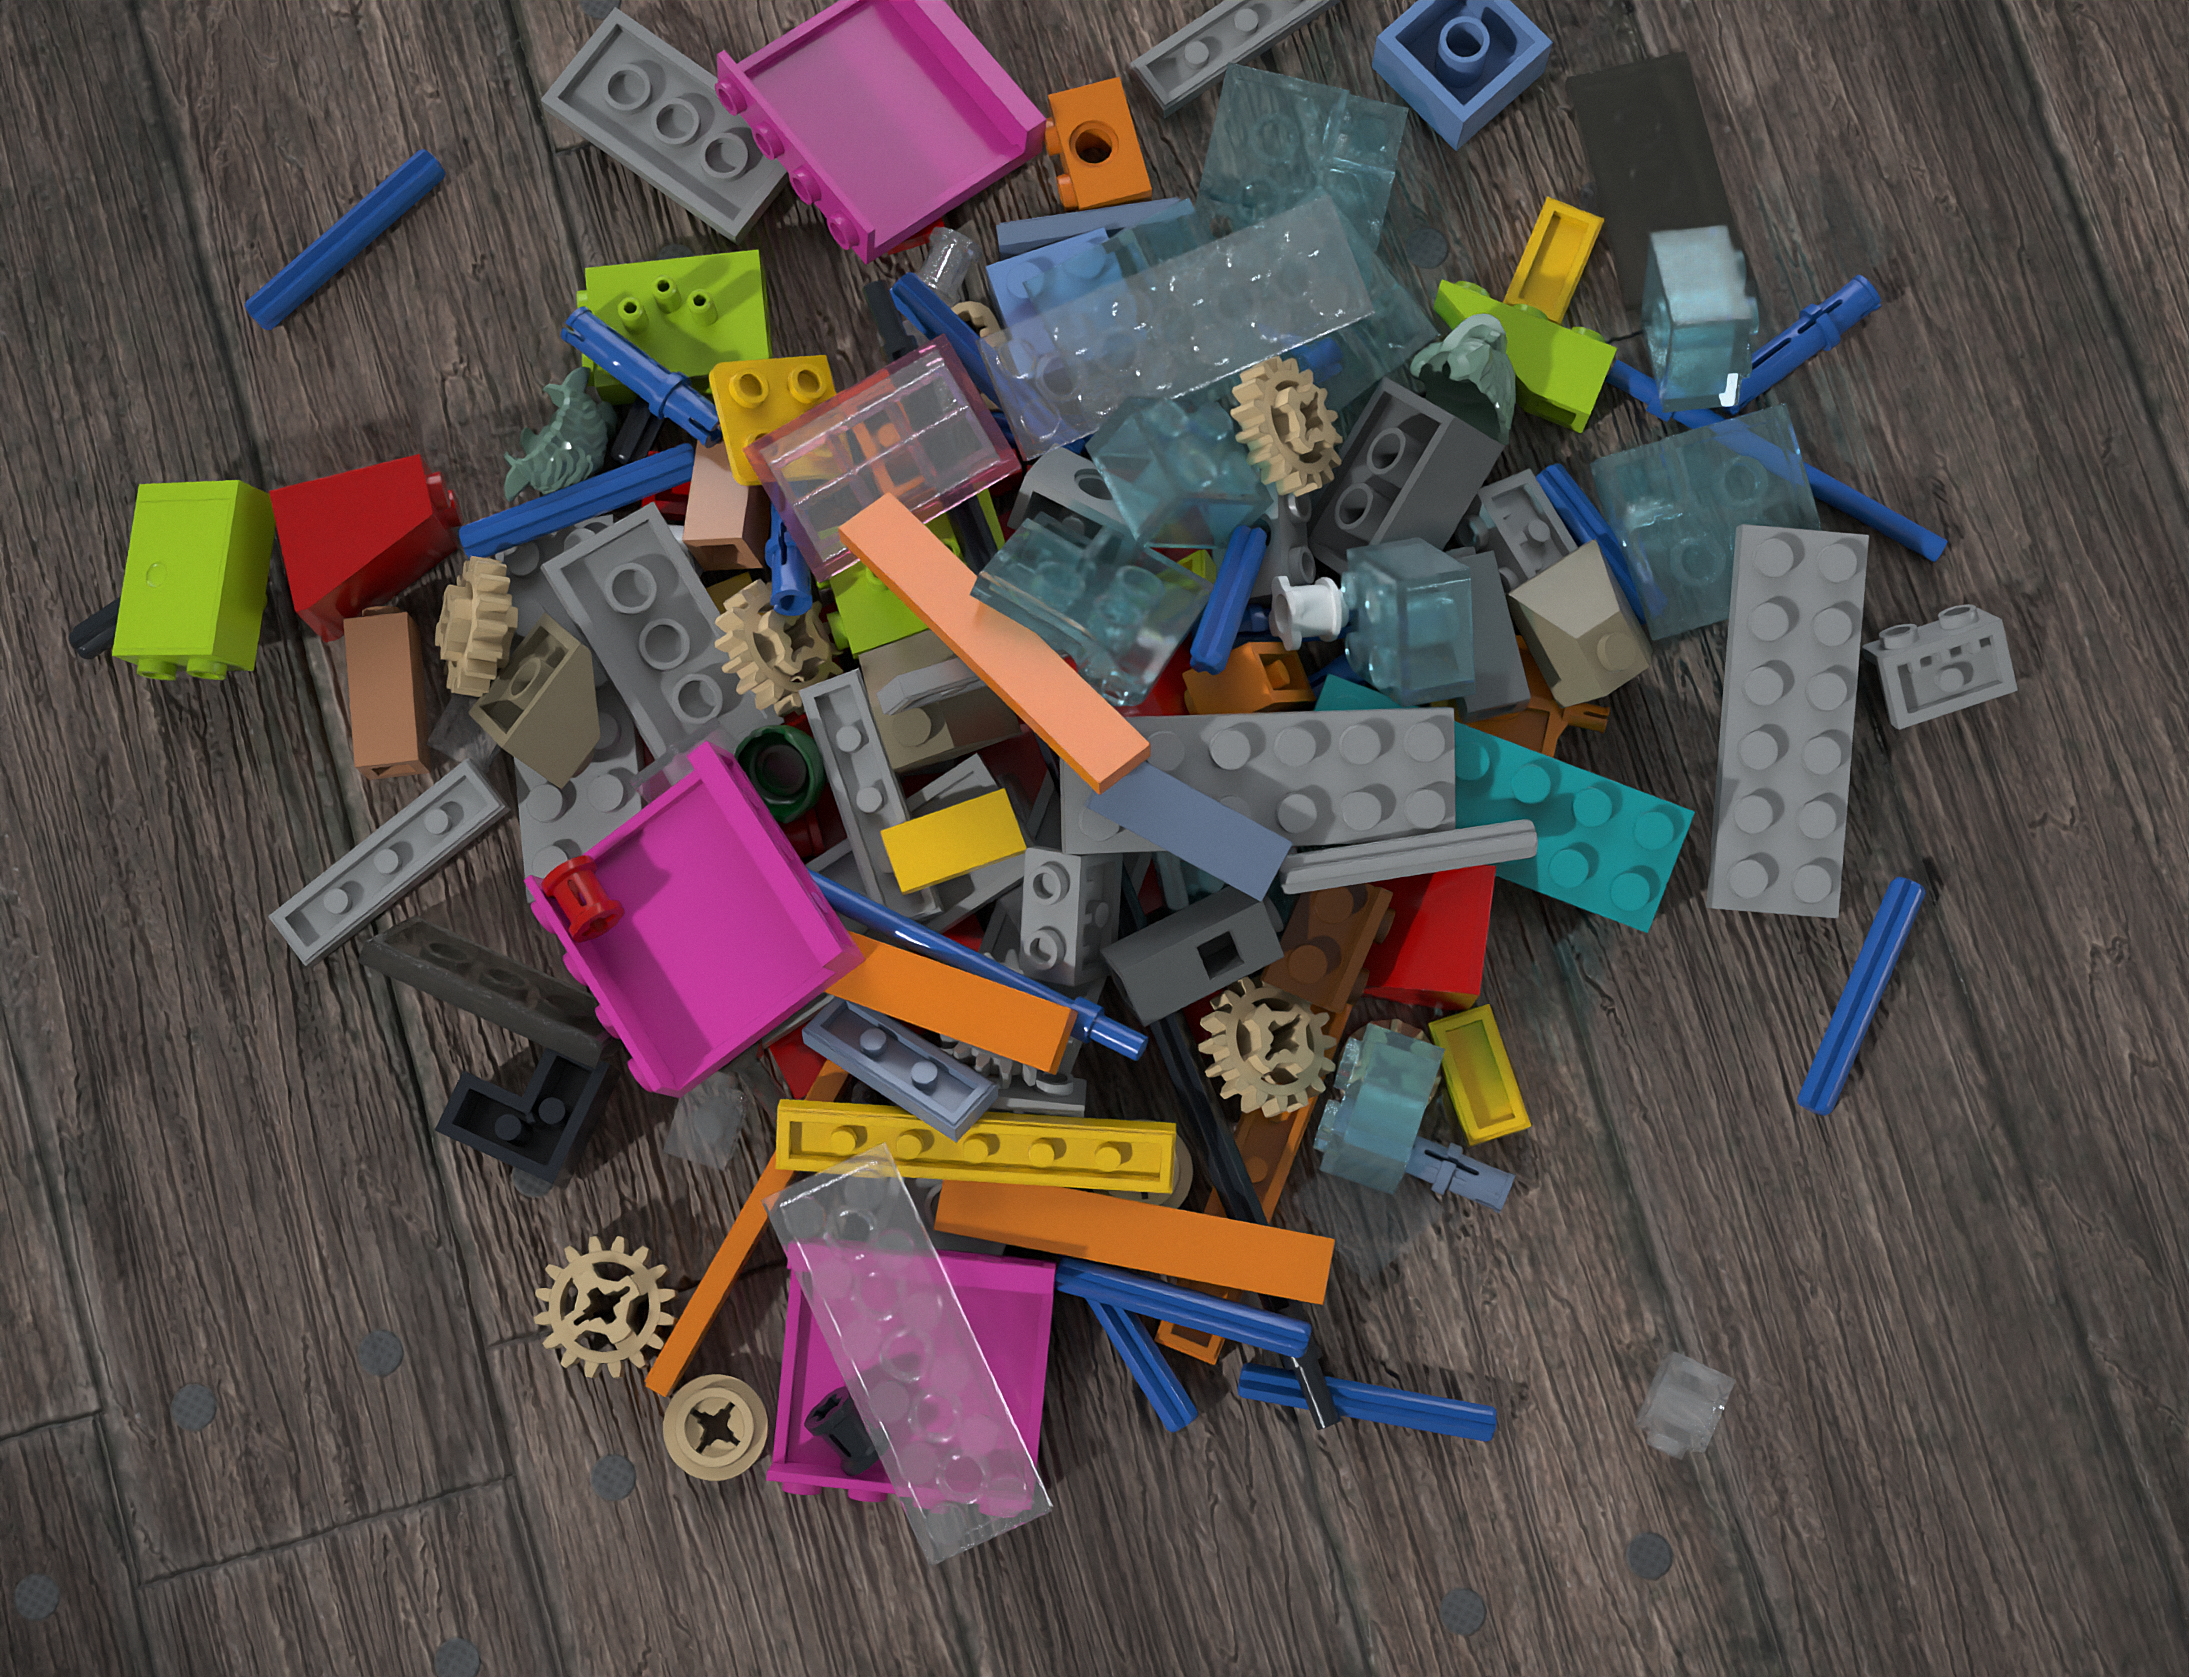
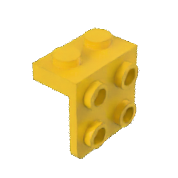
M826 355L720 362L710 371L709 381L733 478L738 484L752 486L809 480V499L823 500L832 496L856 472Z

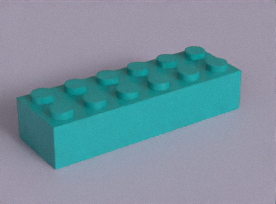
M1328 673L1313 711L1419 707ZM1454 721L1455 830L1528 819L1533 822L1537 833L1538 845L1535 856L1486 864L1496 866L1495 876L1648 933L1695 811Z

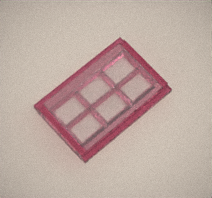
M944 333L742 449L819 584L860 561L840 541L838 528L888 491L922 524H925L1022 468Z

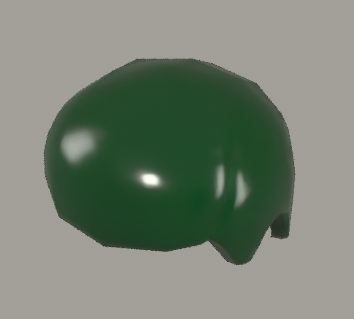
M766 725L751 731L750 735L746 736L737 746L734 755L735 759L776 822L787 824L805 815L821 800L828 777L823 765L822 754L817 747L815 739L804 731L788 725Z

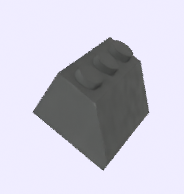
M1383 376L1338 452L1342 461L1340 466L1332 468L1335 478L1333 481L1323 484L1322 488L1317 489L1310 500L1311 518L1306 522L1308 548L1315 558L1354 584L1406 611L1419 589L1423 586L1430 565L1435 564L1438 559L1437 557L1441 554L1451 535L1456 531L1460 520L1482 483L1490 474L1494 463L1505 446L1454 415Z

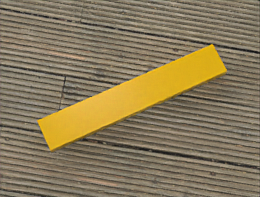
M780 1099L777 1107L775 1169L1172 1194L1176 1123L984 1112L956 1143L901 1106Z

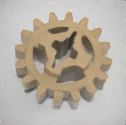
M1280 356L1270 358L1241 372L1242 384L1233 387L1232 390L1233 395L1241 403V406L1231 409V416L1238 421L1243 430L1235 435L1237 442L1247 443L1250 449L1246 459L1248 466L1256 465L1262 469L1261 482L1267 485L1276 481L1279 495L1284 496L1293 492L1296 497L1322 488L1323 484L1333 481L1335 477L1332 468L1340 466L1342 461L1333 450V447L1343 443L1342 436L1331 425V422L1338 418L1337 412L1326 409L1324 401L1328 392L1325 388L1319 389L1313 384V372L1307 369L1299 373L1296 359L1290 358L1282 362Z
M471 556L470 561L464 562L463 575H458L457 586L448 585L444 592L440 620L436 625L435 645L441 647L440 659L446 660L444 674L448 675L446 687L451 689V693L482 697L483 693L489 692L490 679L495 680L497 668L503 669L509 662L510 646L513 634L517 629L518 608L512 607V595L507 594L510 578L506 577L507 565L502 564V561Z
M758 579L723 603L727 611L716 618L715 624L722 631L726 632V635L714 642L715 648L728 652L730 660L721 667L723 672H736L741 680L737 685L736 691L742 695L752 690L756 694L755 704L757 709L762 711L771 704H774L778 717H784L793 711L799 716L806 713L799 690L843 674V670L832 662V659L841 655L843 650L838 651L836 644L830 642L828 635L832 633L829 622L822 623L818 617L822 608V604L819 601L814 602L811 609L801 615L786 616L779 614L774 610V605L771 606L770 603L772 581L765 585L761 579ZM795 679H799L802 682L798 683L792 681H794Z
M1260 974L1251 980L1246 976L1228 985V990L1214 996L1210 1000L1215 1012L1201 1018L1200 1025L1212 1033V1038L1198 1044L1200 1052L1213 1054L1215 1063L1210 1065L1205 1073L1207 1077L1222 1075L1226 1083L1223 1085L1220 1095L1224 1099L1239 1093L1242 1095L1241 1111L1249 1113L1262 1107L1265 1117H1273L1285 1111L1290 1113L1309 1104V1098L1324 1092L1326 1087L1319 1077L1333 1072L1336 1066L1331 1060L1324 1057V1050L1337 1045L1336 1038L1322 1035L1320 1027L1330 1019L1328 1013L1314 1015L1310 1010L1312 1003L1260 981L1262 976Z
M593 1236L589 1238L588 1254L583 1255L571 1245L564 1249L566 1258L570 1263L565 1269L548 1264L545 1270L555 1280L553 1288L536 1289L535 1296L549 1302V1311L538 1314L534 1317L535 1324L552 1326L554 1332L542 1343L546 1349L553 1350L562 1346L567 1349L561 1361L563 1367L571 1369L583 1359L585 1360V1377L597 1378L603 1364H607L613 1378H624L625 1361L631 1360L638 1368L645 1369L649 1366V1362L644 1350L648 1346L660 1350L663 1349L666 1341L658 1334L661 1326H676L678 1323V1318L664 1313V1307L666 1303L678 1299L679 1294L676 1290L661 1289L660 1282L670 1273L667 1266L659 1265L651 1269L647 1267L653 1252L652 1250L642 1246L632 1256H629L628 1239L617 1236L610 1251L606 1250L600 1237ZM607 1263L620 1264L631 1269L634 1274L631 1276L627 1275L618 1282L606 1279L604 1274L597 1268V1265ZM574 1283L578 1289L574 1311L565 1316L567 1294ZM601 1292L611 1297L624 1295L620 1298L621 1301L613 1308L617 1317L613 1322L600 1317L590 1320L594 1317L593 1313L601 1307L597 1298ZM649 1298L648 1318L640 1332L635 1325L638 1307L640 1303ZM595 1333L606 1334L610 1342L618 1350L598 1352L587 1348L579 1341L583 1338L587 1339Z

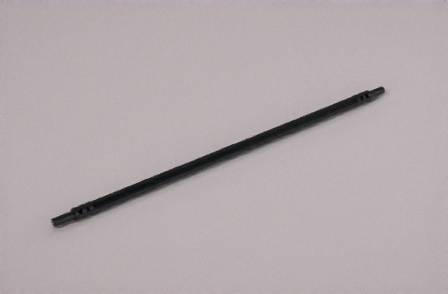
M882 279L871 282L862 288V292L884 344L879 349L883 361L886 362L888 374L896 387V394L904 407L965 563L982 582L1028 625L935 393L936 388L932 378L927 373L924 358L919 353L916 338L914 335H907L886 280ZM1033 731L1061 801L1060 756ZM1123 861L1118 941L1149 926ZM1181 1008L1151 1023L1150 1026L1227 1219L1269 1226L1211 1079L1205 1073L1207 1069ZM1257 1293L1264 1310L1307 1322L1301 1301ZM1311 1327V1337L1303 1357L1294 1358L1282 1354V1361L1286 1371L1293 1369L1317 1430H1321L1342 1420L1317 1360L1323 1357L1319 1345L1315 1342L1314 1332Z

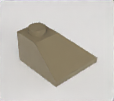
M1596 539L1586 542L1505 594L1509 612L1560 709L1607 696L1650 666L1653 648Z
M544 612L509 658L506 667L501 669L495 680L490 683L489 692L483 693L482 697L478 699L468 714L502 749L561 790L570 778L579 776L589 766L595 753L594 746L600 740L601 735L591 650L554 618Z
M931 629L858 655L871 709L892 769L901 777L1023 734L1016 713L989 686L892 716L883 714L876 693L896 676L958 657Z

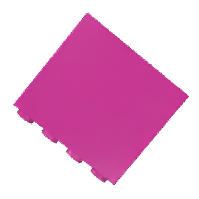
M839 0L737 64L725 50L717 54L718 82L715 83V91L724 108L733 116L738 114L742 116L752 128L753 138L760 151L769 160L778 159L788 171L790 182L800 199L807 205L814 203L827 218L828 228L836 242L845 250L852 248L866 265L1042 152L1047 119L944 0Z
M705 741L686 756L694 768L691 773L583 854L593 858L597 865L595 876L610 900L615 899L619 901L625 911L618 924L608 932L592 940L581 943L575 942L568 930L571 923L556 898H549L543 892L541 887L543 879L530 875L523 880L535 898V901L531 903V909L535 917L548 932L557 934L567 950V953L563 955V961L567 969L580 984L589 986L600 1005L595 1008L599 1021L614 1038H621L632 1058L628 1061V1066L634 1078L648 1092L676 1098L686 1095L866 960L734 755L709 741ZM579 893L580 898L586 906L587 903L581 893Z
M797 1234L789 1243L787 1269H791L773 1462L767 1470L766 1481L783 1482V1491L798 1495L821 1494L822 1486L848 1489L849 1498L865 1502L886 1501L888 1493L914 1496L913 1503L915 1505L932 1509L952 1508L953 1500L980 1503L979 1510L981 1512L1000 1516L1017 1515L1019 1507L1032 1508L1035 1494L1057 1260ZM843 1386H846L856 1396L855 1404L875 1426H885L892 1435L891 1443L885 1453L868 1469L854 1476L847 1475L841 1469V1458L820 1435L813 1436L804 1426L810 1411L827 1394Z

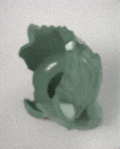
M1484 313L1472 315L1462 321L1443 341L1430 343L1427 348L1419 352L1410 366L1411 375L1418 381H1424L1427 390L1425 399L1454 415L1500 444L1509 445V430L1516 403L1515 371L1506 354V332L1500 321L1494 316Z
M575 368L567 375L562 385L549 383L543 388V391L550 395L552 403L558 406L559 409L551 416L549 424L543 427L539 435H535L527 427L522 430L519 444L526 455L524 459L512 457L505 451L503 457L507 466L511 468L504 484L505 498L509 502H512L527 486L532 490L541 491L543 496L593 478L595 473L600 472L603 467L604 456L607 452L608 439L616 436L619 420L610 402L604 401L596 406L593 399L588 394H585L591 368Z

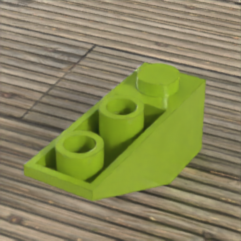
M1442 279L1433 309L1452 330L1470 316L1482 313L1490 314L1500 321L1507 337L1506 354L1515 371L1517 404L1525 412L1582 434L1617 348L1606 344L1605 338L1591 329L1572 327L1570 330L1548 321L1547 315L1535 307L1526 304H1515L1512 307L1490 298V294L1484 288L1474 283L1457 281L1453 284Z

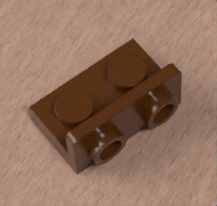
M1368 883L1297 893L1284 922L1283 930L1278 936V941L1285 957L1265 966L1260 981L1338 1014L1342 1013L1346 1003L1354 1006L1361 997L1369 977V970L1362 967L1372 943L1380 946L1392 926L1396 910L1388 907L1393 892L1382 887H1374Z

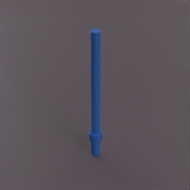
M1617 359L1605 380L1607 383L1646 403L1648 407L1645 411L1665 422H1668L1670 417L1934 563L1948 542L1946 539L1685 397L1683 394L1686 389L1666 378L1660 383Z
M807 868L834 911L934 961L1077 1011L1078 1015L1070 1036L1086 1044L1093 1039L1135 1061H1138L1142 1056L1148 1043V1037L1104 1016L1105 1008L1081 996L1074 1001Z

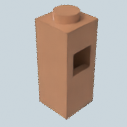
M723 437L711 448L704 447L697 440L682 541L705 571L764 568L765 546L768 541L771 521V484L752 486L738 484L732 475Z
M394 606L366 608L362 611V617L343 619L355 768L368 780L432 773L420 627L407 612H400V609Z

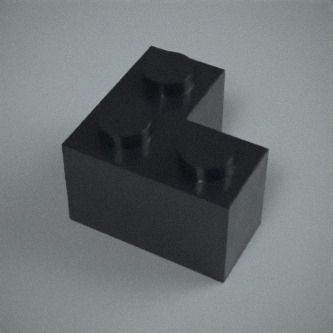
M550 1038L523 1097L463 1071L435 1131L566 1190L618 1082L621 1072L609 1063Z

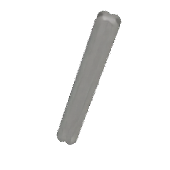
M1528 819L1286 855L1278 870V876L1284 893H1302L1531 858L1536 855L1538 838L1533 822Z

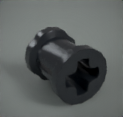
M843 1386L827 1394L810 1411L804 1426L813 1436L820 1435L841 1458V1469L847 1475L854 1476L868 1469L885 1453L891 1443L892 1435L885 1426H875L855 1404L856 1396L846 1386Z

